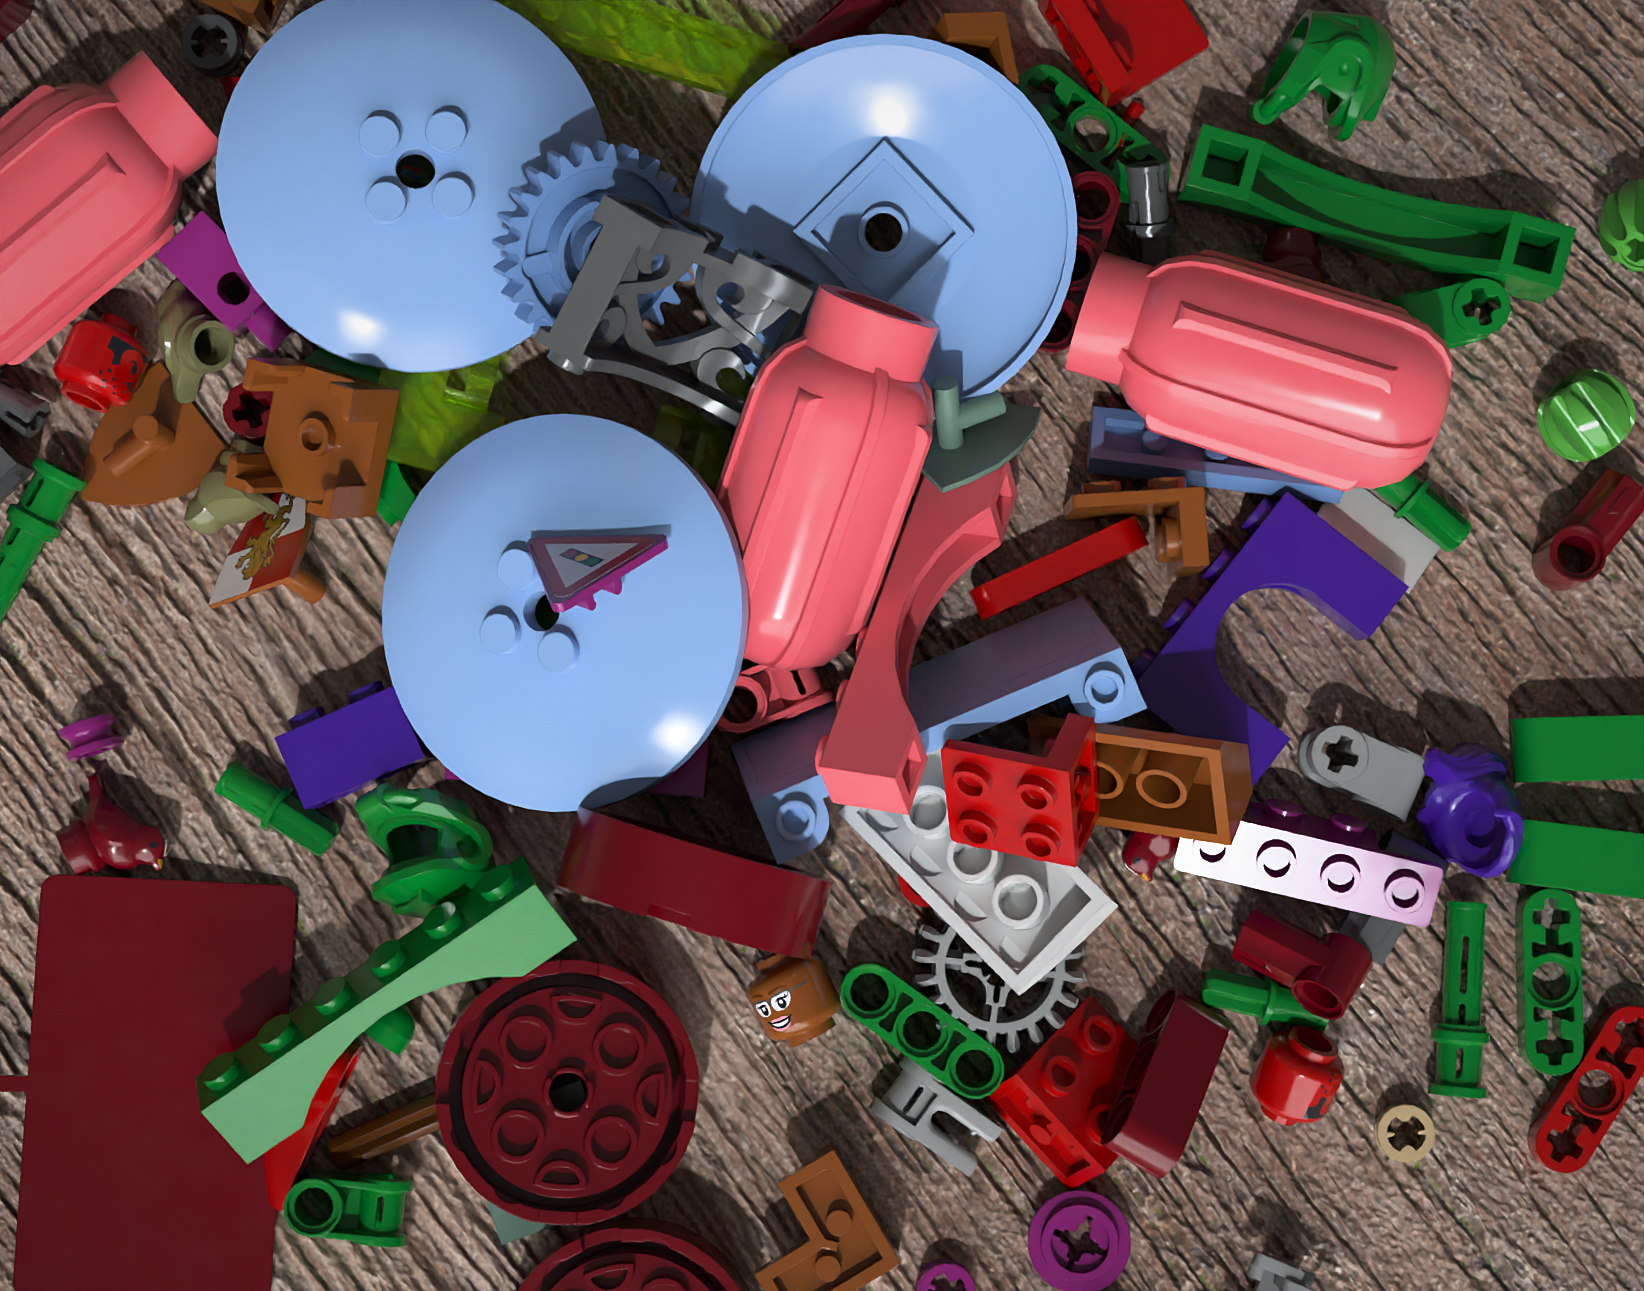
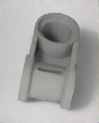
M1343 725L1314 729L1304 736L1298 746V766L1307 778L1351 798L1353 802L1372 812L1396 821L1405 822L1425 775L1422 767L1425 758L1407 749L1388 742L1379 741ZM1337 743L1335 752L1343 757L1342 764L1328 767L1330 758L1321 753L1323 745Z

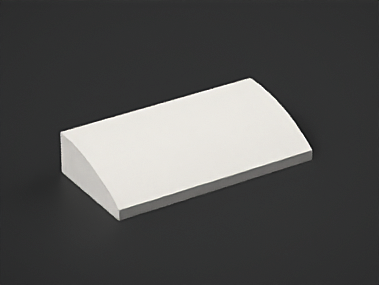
M941 749L927 754L928 760L909 815L846 805L839 814L1018 995H1021L1070 954L1118 905L1078 866L1075 868L1046 861H1037L1032 858L985 848H975L970 845L954 842L950 837Z

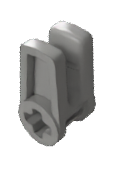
M905 1055L899 1063L903 1070L883 1098L878 1096L874 1098L869 1108L903 1135L914 1141H919L970 1177L978 1165V1159L972 1151L958 1142L954 1133L948 1135L931 1122L932 1114L938 1110L946 1112L965 1125L972 1136L977 1134L988 1142L995 1141L1003 1131V1127Z

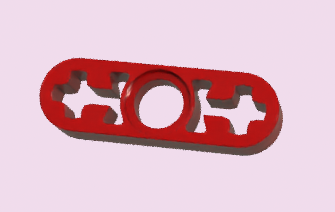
M1132 516L988 581L968 593L981 621H984L1148 546L1149 542L1137 517Z
M1617 1004L1609 1007L1600 1015L1584 1041L1583 1055L1579 1064L1572 1071L1563 1074L1529 1129L1528 1147L1538 1163L1555 1172L1572 1173L1584 1167L1590 1160L1644 1074V1008L1630 1004ZM1637 1019L1638 1023L1636 1024L1635 1031L1642 1036L1638 1046L1625 1044L1615 1058L1618 1061L1627 1063L1623 1073L1612 1063L1596 1058V1054L1600 1049L1608 1054L1613 1055L1622 1040L1620 1034L1614 1031L1620 1021L1631 1024ZM1590 1070H1602L1610 1080V1094L1602 1104L1588 1106L1579 1096V1081ZM1567 1102L1573 1110L1593 1118V1121L1589 1127L1584 1123L1575 1121L1567 1136L1569 1141L1575 1144L1573 1150L1569 1155L1558 1151L1551 1158L1550 1154L1554 1146L1546 1140L1548 1133L1552 1129L1557 1132H1564L1574 1118L1561 1112Z

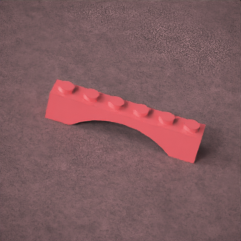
M1009 461L999 469L945 493H942L922 472L920 473L913 492L914 505L908 521L902 523L894 546L895 557L889 573H884L875 599L876 608L870 625L864 626L859 632L856 643L857 660L849 680H843L839 686L836 697L837 715L830 734L823 735L817 746L815 756L816 771L822 776L832 803L909 815L928 760L915 720L909 708V670L915 645L929 614L948 588L974 563L1001 546L1018 497Z

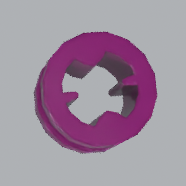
M115 713L94 716L59 729L60 738L67 739L71 745L70 751L66 753L69 762L93 757L124 745L123 736L116 735L112 729L113 724L117 721Z
M940 1258L930 1261L922 1267L916 1278L915 1291L936 1290L932 1280L944 1273L950 1281L962 1280L963 1290L955 1291H976L974 1281L962 1264L953 1259Z

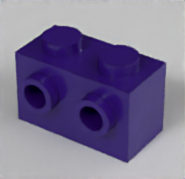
M382 680L362 686L346 695L350 705L330 714H326L323 706L305 711L287 721L291 731L274 738L304 809L321 808L433 758L431 751L416 733L406 716L394 686L385 689Z

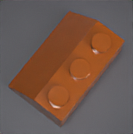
M1031 714L1027 724L1033 755L1042 757L1046 741L1050 737L1057 738L1065 718ZM1095 723L1100 815L1095 825L1232 846L1253 793L1248 744Z

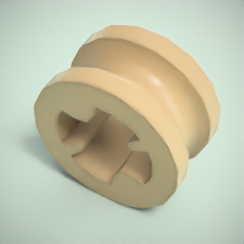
M1397 1103L1390 1105L1380 1112L1375 1121L1374 1137L1377 1146L1385 1155L1398 1162L1411 1163L1421 1160L1430 1152L1435 1142L1436 1131L1433 1121L1425 1111L1412 1104ZM1414 1116L1420 1124V1128L1413 1130L1421 1135L1418 1143L1414 1147L1402 1143L1394 1149L1388 1140L1389 1137L1395 1136L1393 1132L1387 1131L1390 1122L1395 1117L1406 1122Z

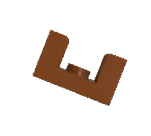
M247 358L243 388L248 391H274L263 452L232 454L228 461L224 485L253 494L283 492L310 501L306 504L305 512L326 519L375 517L400 390L298 359Z

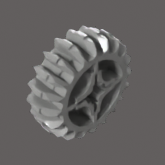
M933 909V912L936 914V916L939 917L940 919H942L944 922H946V921ZM947 922L940 931L927 924H921L918 930L919 934L924 938L935 942L932 951L923 948L912 950L913 960L931 963L930 972H920L912 976L914 986L925 987L934 984L936 992L928 995L927 998L937 1006L943 1004L952 1017L956 1020L958 1019L971 1031L975 1032V1030L983 1032L982 1037L994 1048L996 1034H1004L1005 1044L1009 1052H1018L1020 1050V1042L1017 1031L1026 1029L1029 1038L1034 1044L1042 1043L1044 1041L1043 1033L1035 1023L1045 1017L1051 1026L1060 1029L1064 1025V1021L1060 1015L1052 1010L1056 1001L1058 1000L1071 1008H1075L1079 1002L1077 997L1063 991L1062 988L1065 981L1076 984L1085 981L1084 972L1077 969H1066V960L1078 959L1085 955L1084 947L1078 945L1052 970L1038 980L1047 983L1039 998L1030 1007L1016 1015L1001 1018L1002 1009L1005 1007L1006 998L1011 987L1001 978L1000 982L996 985V993L993 998L994 985L987 981L991 974L988 971L981 973V968L977 964L965 963L966 960L982 962L983 959L974 950L959 951L948 949L957 932ZM945 969L960 970L961 972L975 975L980 979L983 989L982 1000L984 1001L982 1016L970 1012L956 1001L948 987ZM937 1020L935 1025L941 1031V1025ZM946 1020L942 1028L947 1026ZM961 1033L958 1036V1043L966 1040V1037Z

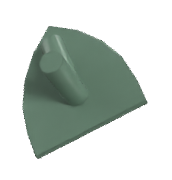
M951 376L936 378L932 382L936 419L932 427V442L921 472L942 493H945L999 469L1016 456L1034 435L1042 414V408L1005 403L998 390L960 403L957 379Z

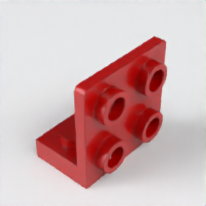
M1039 0L1037 7L1092 96L1108 109L1205 52L1209 45L1208 39L1183 0Z
M1068 713L1057 738L1050 737L1046 741L1042 757L954 739H947L941 749L950 837L954 842L1076 868L1100 815L1095 721L1093 717Z
M1089 996L1081 1001L1068 1015L1060 1029H1055L1024 1063L1006 1073L1000 1086L991 1095L984 1098L1068 1190H1071L1105 1172L1119 1157V1155L1100 1143V1136L1137 1043L1094 997Z

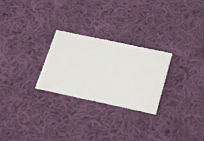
M1354 487L1351 491H1344L1339 504L1325 502L1317 512V515L1409 586L1406 592L1410 593L1440 547L1404 518H1395L1393 516L1395 511L1365 488Z

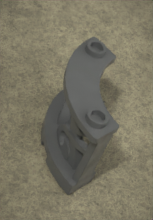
M604 194L592 217L593 220L602 224L603 227L553 326H539L533 339L550 349L547 355L549 360L569 372L583 375L585 370L589 372H606L649 384L701 407L699 414L704 419L724 430L733 431L735 426L737 427L747 397L729 392L718 386L716 382V374L720 369L726 367L733 368L745 380L744 364L730 348L743 343L766 361L783 344L801 337L819 283L756 249L750 255L741 248L735 249L733 253L720 247L724 238L723 234L678 214H675L673 220H669L655 212L656 209L647 203L626 197ZM658 254H664V261L661 267L652 272V260ZM693 263L698 264L695 276L696 294L704 310L716 323L680 337L652 342L640 316L637 294L660 291L679 280ZM640 270L642 273L646 274L638 275V272ZM734 282L737 283L735 294L731 297H723L725 301L736 309L735 312L729 315L720 307L716 294L723 284ZM790 308L793 311L772 351H770L755 335L772 325ZM622 335L627 346L615 342ZM690 362L691 373L674 365Z

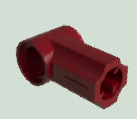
M1609 467L1605 468L1554 532L1537 545L1532 555V569L1539 582L1551 590L1566 591L1598 575L1606 563V557L1644 511V488L1627 474H1621ZM1560 544L1568 545L1578 553L1580 568L1577 573L1565 570L1559 563L1557 551Z
M1258 907L1256 910L1253 909L1246 919L1234 944L1231 957L1290 987L1294 998L1304 1009L1313 1015L1329 1020H1336L1343 1016L1373 967V959L1368 950L1353 938L1333 932L1324 934L1321 938L1261 907Z

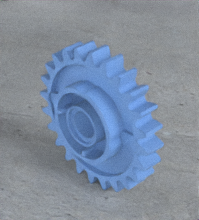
M596 139L591 152L587 145L573 141L570 145L569 159L552 150L547 152V172L544 173L531 166L525 169L531 183L528 190L510 187L508 191L517 202V209L515 211H501L497 214V217L506 223L510 230L507 235L492 239V244L507 251L508 255L507 258L494 265L493 269L494 272L505 278L512 279L503 288L501 294L513 303L520 302L514 315L527 324L534 322V333L537 332L539 326H553L588 256L591 242L599 235L603 225L593 220L592 217L604 194L626 197L647 203L656 209L655 212L669 220H673L675 214L679 215L689 205L690 199L676 192L671 193L678 179L676 176L665 171L658 172L660 166L658 159L646 154L639 157L638 149L621 143L615 150L614 144L603 139ZM658 254L652 260V272L661 267L664 261V254ZM640 270L638 272V275L646 274L642 273ZM686 272L677 281H691L692 275ZM673 284L660 291L637 294L642 322L645 319H649L662 325L664 318L659 308L661 303L668 302L679 305L681 300L672 289ZM622 335L615 343L622 344Z

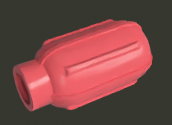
M143 50L139 51L99 85L73 82L54 87L44 84L33 90L0 118V367L5 364H20L165 245L175 232L173 224L183 202V182L217 155L218 137Z
M1209 249L1199 253L1175 256L1162 261L1156 266H1150L1102 251L1081 307L1065 369L1119 386L1127 404L1144 420L1146 428L1153 433L1346 492L1351 491L1354 487L1375 489L1400 482L1423 464L1437 439L1447 411L1453 375V358L1445 341L1428 324L1409 315L1400 306Z
M818 284L801 337L783 344L760 367L749 390L714 493L729 520L744 563L748 589L749 618L743 658L783 670H804L823 666L851 647L861 628L866 626L933 437L932 427L935 415L932 393L923 378V373L940 327L926 317L861 292L829 284Z

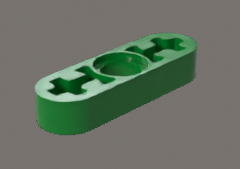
M1039 64L1026 69L1020 75L1017 88L1028 100H1030L1032 95L1030 89L1027 88L1028 85L1039 89L1046 83L1054 89L1050 100L1060 110L1064 112L1070 101L1078 106L1069 115L1061 131L1053 126L1060 116L1059 112L1045 103L1037 111L1054 135L1061 153L1084 172L1096 171L1110 177L1117 186L1120 201L1129 205L1125 165L1116 160L1111 169L1108 170L1101 164L1114 152L1120 138L1128 146L1120 157L1128 164L1142 161L1167 162L1168 184L1170 165L1164 153L1061 70L1051 65ZM1092 119L1103 125L1107 132V144L1103 149L1097 152H1088L1076 144L1073 138V128L1079 121Z
M1541 887L1525 893L1518 901L1515 909L1518 1050L1523 1061L1532 1069L1547 1075L1558 1076L1572 1071L1579 1064L1584 1050L1581 917L1576 901L1568 893L1555 888ZM1548 898L1550 907L1562 912L1561 922L1551 924L1550 943L1556 945L1564 944V955L1549 951H1540L1532 954V943L1546 945L1544 925L1534 923L1532 917L1533 911L1544 909L1545 899ZM1547 962H1554L1560 966L1566 979L1563 991L1552 999L1541 998L1535 992L1532 984L1535 970ZM1534 1007L1549 1011H1558L1566 1008L1565 1019L1552 1016L1554 1036L1565 1039V1049L1554 1052L1553 1062H1549L1546 1054L1536 1051V1041L1547 1038L1548 1019L1540 1016L1534 1017Z

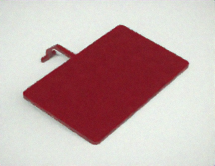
M55 874L44 880L40 893L28 1075L0 1074V1092L26 1093L13 1271V1287L15 1291H271L276 1209L268 1201L264 1154L247 1164L200 1112L195 1077L200 1075L206 1065L216 1056L224 1052H234L256 1037L260 1029L269 1020L281 1014H289L297 904L296 895L290 887L273 884Z

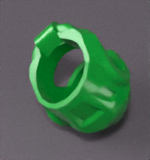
M1320 9L1307 10L1295 25L1283 49L1259 88L1258 97L1247 105V118L1255 124H1270L1282 112L1295 106L1311 90H1314L1324 98L1323 122L1328 126L1329 135L1332 139L1340 142L1348 140L1362 121L1374 122L1390 86L1397 63L1392 35L1376 18L1367 14L1330 12Z
M386 783L368 791L356 800L355 807L359 819L367 827L365 835L385 852L389 859L388 868L382 872L381 878L371 885L372 899L390 905L396 915L424 919L438 905L445 902H454L478 885L480 879L489 870L496 867L491 835L482 824L478 811L465 801L437 790L394 788ZM419 824L427 825L437 830L418 831L401 826Z

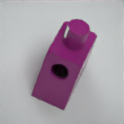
M200 211L155 255L232 333L240 336L249 329L271 353L277 351L295 334L296 331L274 313L255 291L235 257L227 234L205 212ZM242 280L250 288V293L242 303L235 304L227 296V291L233 282Z

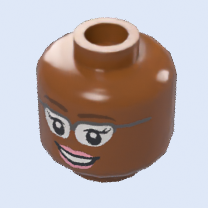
M773 953L755 963L760 975L749 983L746 993L769 1039L774 1041L787 1039L792 1048L825 1033L836 1025L832 1016L840 1009L841 999L821 958L817 954L811 953V957L802 959Z

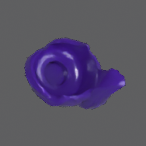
M1464 742L1455 745L1447 751L1438 747L1430 749L1424 755L1425 761L1422 767L1424 774L1432 777L1434 781L1425 794L1422 807L1416 811V819L1420 822L1427 845L1435 854L1449 862L1457 863L1468 873L1482 878L1498 877L1510 867L1523 842L1521 803L1517 794L1506 783L1507 762L1490 746L1481 745L1480 743Z

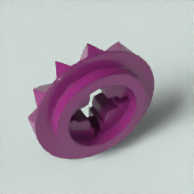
M1071 1189L1054 1197L1047 1198L1036 1215L1031 1219L1027 1248L1034 1268L1042 1279L1052 1287L1060 1291H1100L1114 1282L1124 1270L1130 1255L1131 1236L1123 1214L1110 1200L1098 1192ZM1088 1215L1090 1216L1088 1220V1236L1104 1251L1101 1253L1094 1249L1092 1252L1081 1250L1077 1258L1073 1257L1070 1266H1066L1069 1260L1067 1255L1069 1246L1061 1239L1059 1234L1054 1233V1230L1058 1229L1064 1232L1066 1229L1075 1232L1079 1228L1080 1223L1084 1224Z

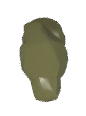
M176 280L172 283L170 289L165 291L157 300L156 313L159 324L156 336L164 361L172 376V396L177 402L187 404L195 400L203 374L219 371L228 365L234 354L235 341L232 332L218 318L213 316L202 302L194 300L180 280Z
M236 439L233 441L229 451L222 452L220 467L210 471L203 477L198 494L191 499L185 508L184 520L190 528L198 533L211 535L221 530L227 524L244 523L263 512L272 515L277 514L280 506L269 498L268 493H247L224 485L228 461L232 454L262 453L263 448L250 442Z

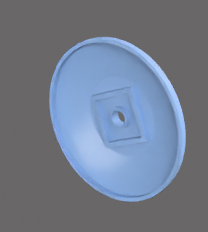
M323 0L301 12L281 27L260 48L244 70L233 90L224 113L216 155V190L220 215L235 257L255 291L289 327L310 342L339 357L382 370L420 373L460 369L501 355L535 334L533 332L534 322L527 324L514 315L520 302L513 303L501 294L503 288L512 279L505 278L494 272L493 269L494 265L507 258L508 253L493 245L492 239L507 235L510 230L509 226L497 217V214L501 211H515L518 205L508 190L510 187L522 190L530 188L531 183L525 170L528 166L544 173L547 172L548 151H555L569 159L571 142L577 141L587 145L592 152L596 139L606 141V136L589 90L575 67L540 29L520 14L497 1ZM413 154L426 157L435 169L433 180L427 186L418 189L409 188L402 184L397 177L396 168L404 157ZM596 236L591 242L588 255L598 236Z
M872 34L833 40L810 48L784 61L765 74L742 95L715 131L702 158L690 204L689 219L722 233L724 238L720 247L734 253L735 249L741 248L752 255L754 249L819 284H829L861 292L908 309L935 322L940 328L923 373V378L931 390L932 400V382L938 377L951 376L957 379L961 403L974 397L994 392L1014 376L1032 357L1051 330L1070 286L1076 257L1077 212L1073 186L1061 150L1040 113L1017 87L985 62L949 45L909 35ZM881 213L893 215L902 226L900 243L893 250L887 252L873 249L865 237V228L868 221ZM695 263L692 264L694 278L698 264ZM734 282L723 284L716 294L720 307L729 315L735 312L736 309L725 301L723 297H731L735 294L737 283ZM790 308L772 325L755 335L770 351H772L793 311ZM707 313L711 323H716V321ZM743 343L730 348L741 359L745 370L756 378L760 367L765 361Z
M578 414L539 415L518 420L486 433L453 455L420 491L406 514L389 557L382 599V636L392 684L406 716L427 748L446 768L480 792L508 804L549 812L577 811L579 806L595 809L628 800L651 789L683 765L707 739L733 693L743 661L749 618L747 582L737 539L720 503L700 475L680 455L652 436L616 421ZM663 534L667 537L668 548L621 577L622 591L619 595L601 589L593 594L596 602V608L593 611L575 605L565 612H559V618L551 629L544 630L540 627L535 617V608L539 599L546 593L528 553L526 542L529 539L535 537Z

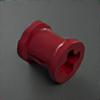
M243 383L232 388L222 408L224 421L229 429L234 433L240 434L248 442L264 447L274 391H248L243 388ZM257 401L269 409L261 414L263 425L258 428L245 420L254 415L252 404Z

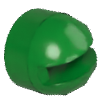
M403 1004L382 1016L364 1032L383 1047L400 1056L415 1034L413 1013L406 1004Z

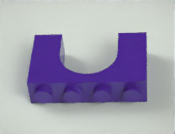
M1289 492L1278 497L1273 503L1265 497L1261 499L1240 526L1249 533L1234 553L1224 547L1201 577L1210 584L1194 603L1189 598L1184 597L1163 623L1162 627L1169 631L1170 635L1156 652H1153L1146 646L1129 666L1147 706V709L1142 710V712L1167 732L1248 744L1252 786L1256 784L1291 738L1236 696L1227 686L1219 672L1215 656V638L1219 623L1227 609L1236 599L1247 592L1259 589L1283 590L1301 597L1356 641L1371 637L1409 588V586Z

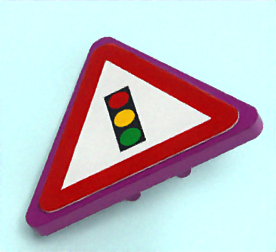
M663 534L535 537L529 539L526 545L552 610L554 612H565L575 605L593 611L596 608L593 594L601 589L619 595L622 591L621 577L668 548L667 537Z

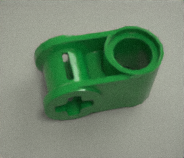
M1487 278L1472 279L1435 290L1433 288L1424 289L1383 301L1404 308L1409 315L1428 324L1445 341L1449 351L1452 348L1478 342L1498 331L1506 323L1511 311L1510 298L1506 290L1498 282ZM1471 301L1475 306L1485 305L1488 315L1481 320H1478L1476 316L1466 317L1463 307Z
M315 1170L304 1175L287 1193L283 1205L284 1217L290 1228L306 1237L347 1240L375 1247L405 1246L408 1242V1233L403 1231L402 1228L406 1192L413 1190L414 1178L382 1172L350 1173ZM317 1187L326 1191L333 1201L332 1214L327 1218L318 1219L306 1213L301 1200L304 1190ZM382 1197H383V1198H384V1205H383V1214H382V1222H381V1221H380V1210H381V1201H382Z

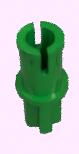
M1411 473L1400 482L1373 489L1396 509L1393 514L1395 518L1406 517L1446 552L1456 549L1470 533L1472 528L1470 522L1429 488L1432 481L1428 477L1422 481L1415 474Z
M235 759L227 767L215 787V794L225 797L261 821V829L268 831L273 828L316 856H323L334 844L339 834L340 827L336 822L315 809H304L301 800L293 796L294 788L286 785L283 789L245 766L239 759Z
M1210 968L1206 970L1201 981L1200 999L1206 1006L1253 1016L1257 1024L1264 1026L1271 1020L1292 1026H1307L1322 1033L1327 1027L1329 1019H1323L1304 1009L1294 998L1290 987L1277 983L1276 980L1267 975L1262 980Z

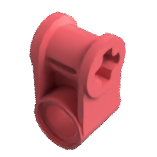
M759 664L740 672L734 689L746 690L754 697L757 708L753 718L745 723L737 724L728 721L721 715L716 726L726 734L735 736L746 735L780 720L783 722L836 699L832 691H825L815 667L794 670L804 692V695H801L790 670Z

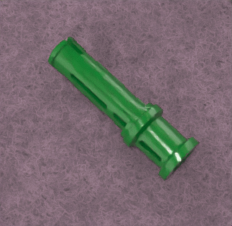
M36 456L32 463L36 471L18 504L11 503L6 511L8 514L6 520L10 524L0 542V624L8 610H10L46 541L52 543L55 538H59L63 531L59 523L76 491H84L88 485V482L81 477L39 456Z
M1446 901L1447 925L1443 961L1441 1023L1435 1022L1434 1029H1431L1430 1038L1437 1042L1435 1081L1428 1083L1429 1094L1465 1098H1487V1088L1481 1085L1483 1045L1490 1043V1033H1487V1026H1481L1485 913L1488 906L1487 903ZM1466 936L1468 939L1465 992L1461 994L1462 938ZM1460 1004L1464 1005L1463 1024H1458ZM1458 1048L1462 1049L1460 1078H1456Z

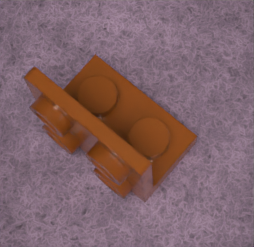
M1186 477L1147 480V486L1141 487L1140 491L1122 492L1120 481L1082 484V490L1077 491V495H1072L1063 507V521L1164 515L1162 525H1155L1154 546L1157 563H1167L1168 578L1194 576L1210 565L1204 487L1187 488Z

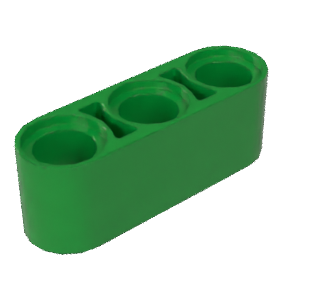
M1644 715L1511 719L1513 783L1644 780Z
M1522 819V847L1510 867L1506 869L1505 882L1644 899V834Z
M863 960L853 964L844 973L841 980L840 996L844 1008L850 1015L948 1087L967 1098L981 1099L991 1095L1000 1086L1004 1077V1063L998 1050L984 1040L981 1034L971 1031L958 1019L956 1020L945 1008L934 1004L927 998V995L886 965L877 961ZM865 973L879 975L887 983V995L884 1001L873 1008H864L857 1005L850 994L853 981ZM918 1011L933 1014L941 1025V1031L939 1030L936 1038L924 1046L908 1042L903 1035V1025L906 1019ZM946 1020L947 1026L942 1028ZM961 1033L966 1037V1040L958 1043V1036ZM969 1050H981L987 1053L991 1060V1069L988 1076L977 1083L962 1081L956 1074V1063L959 1057Z

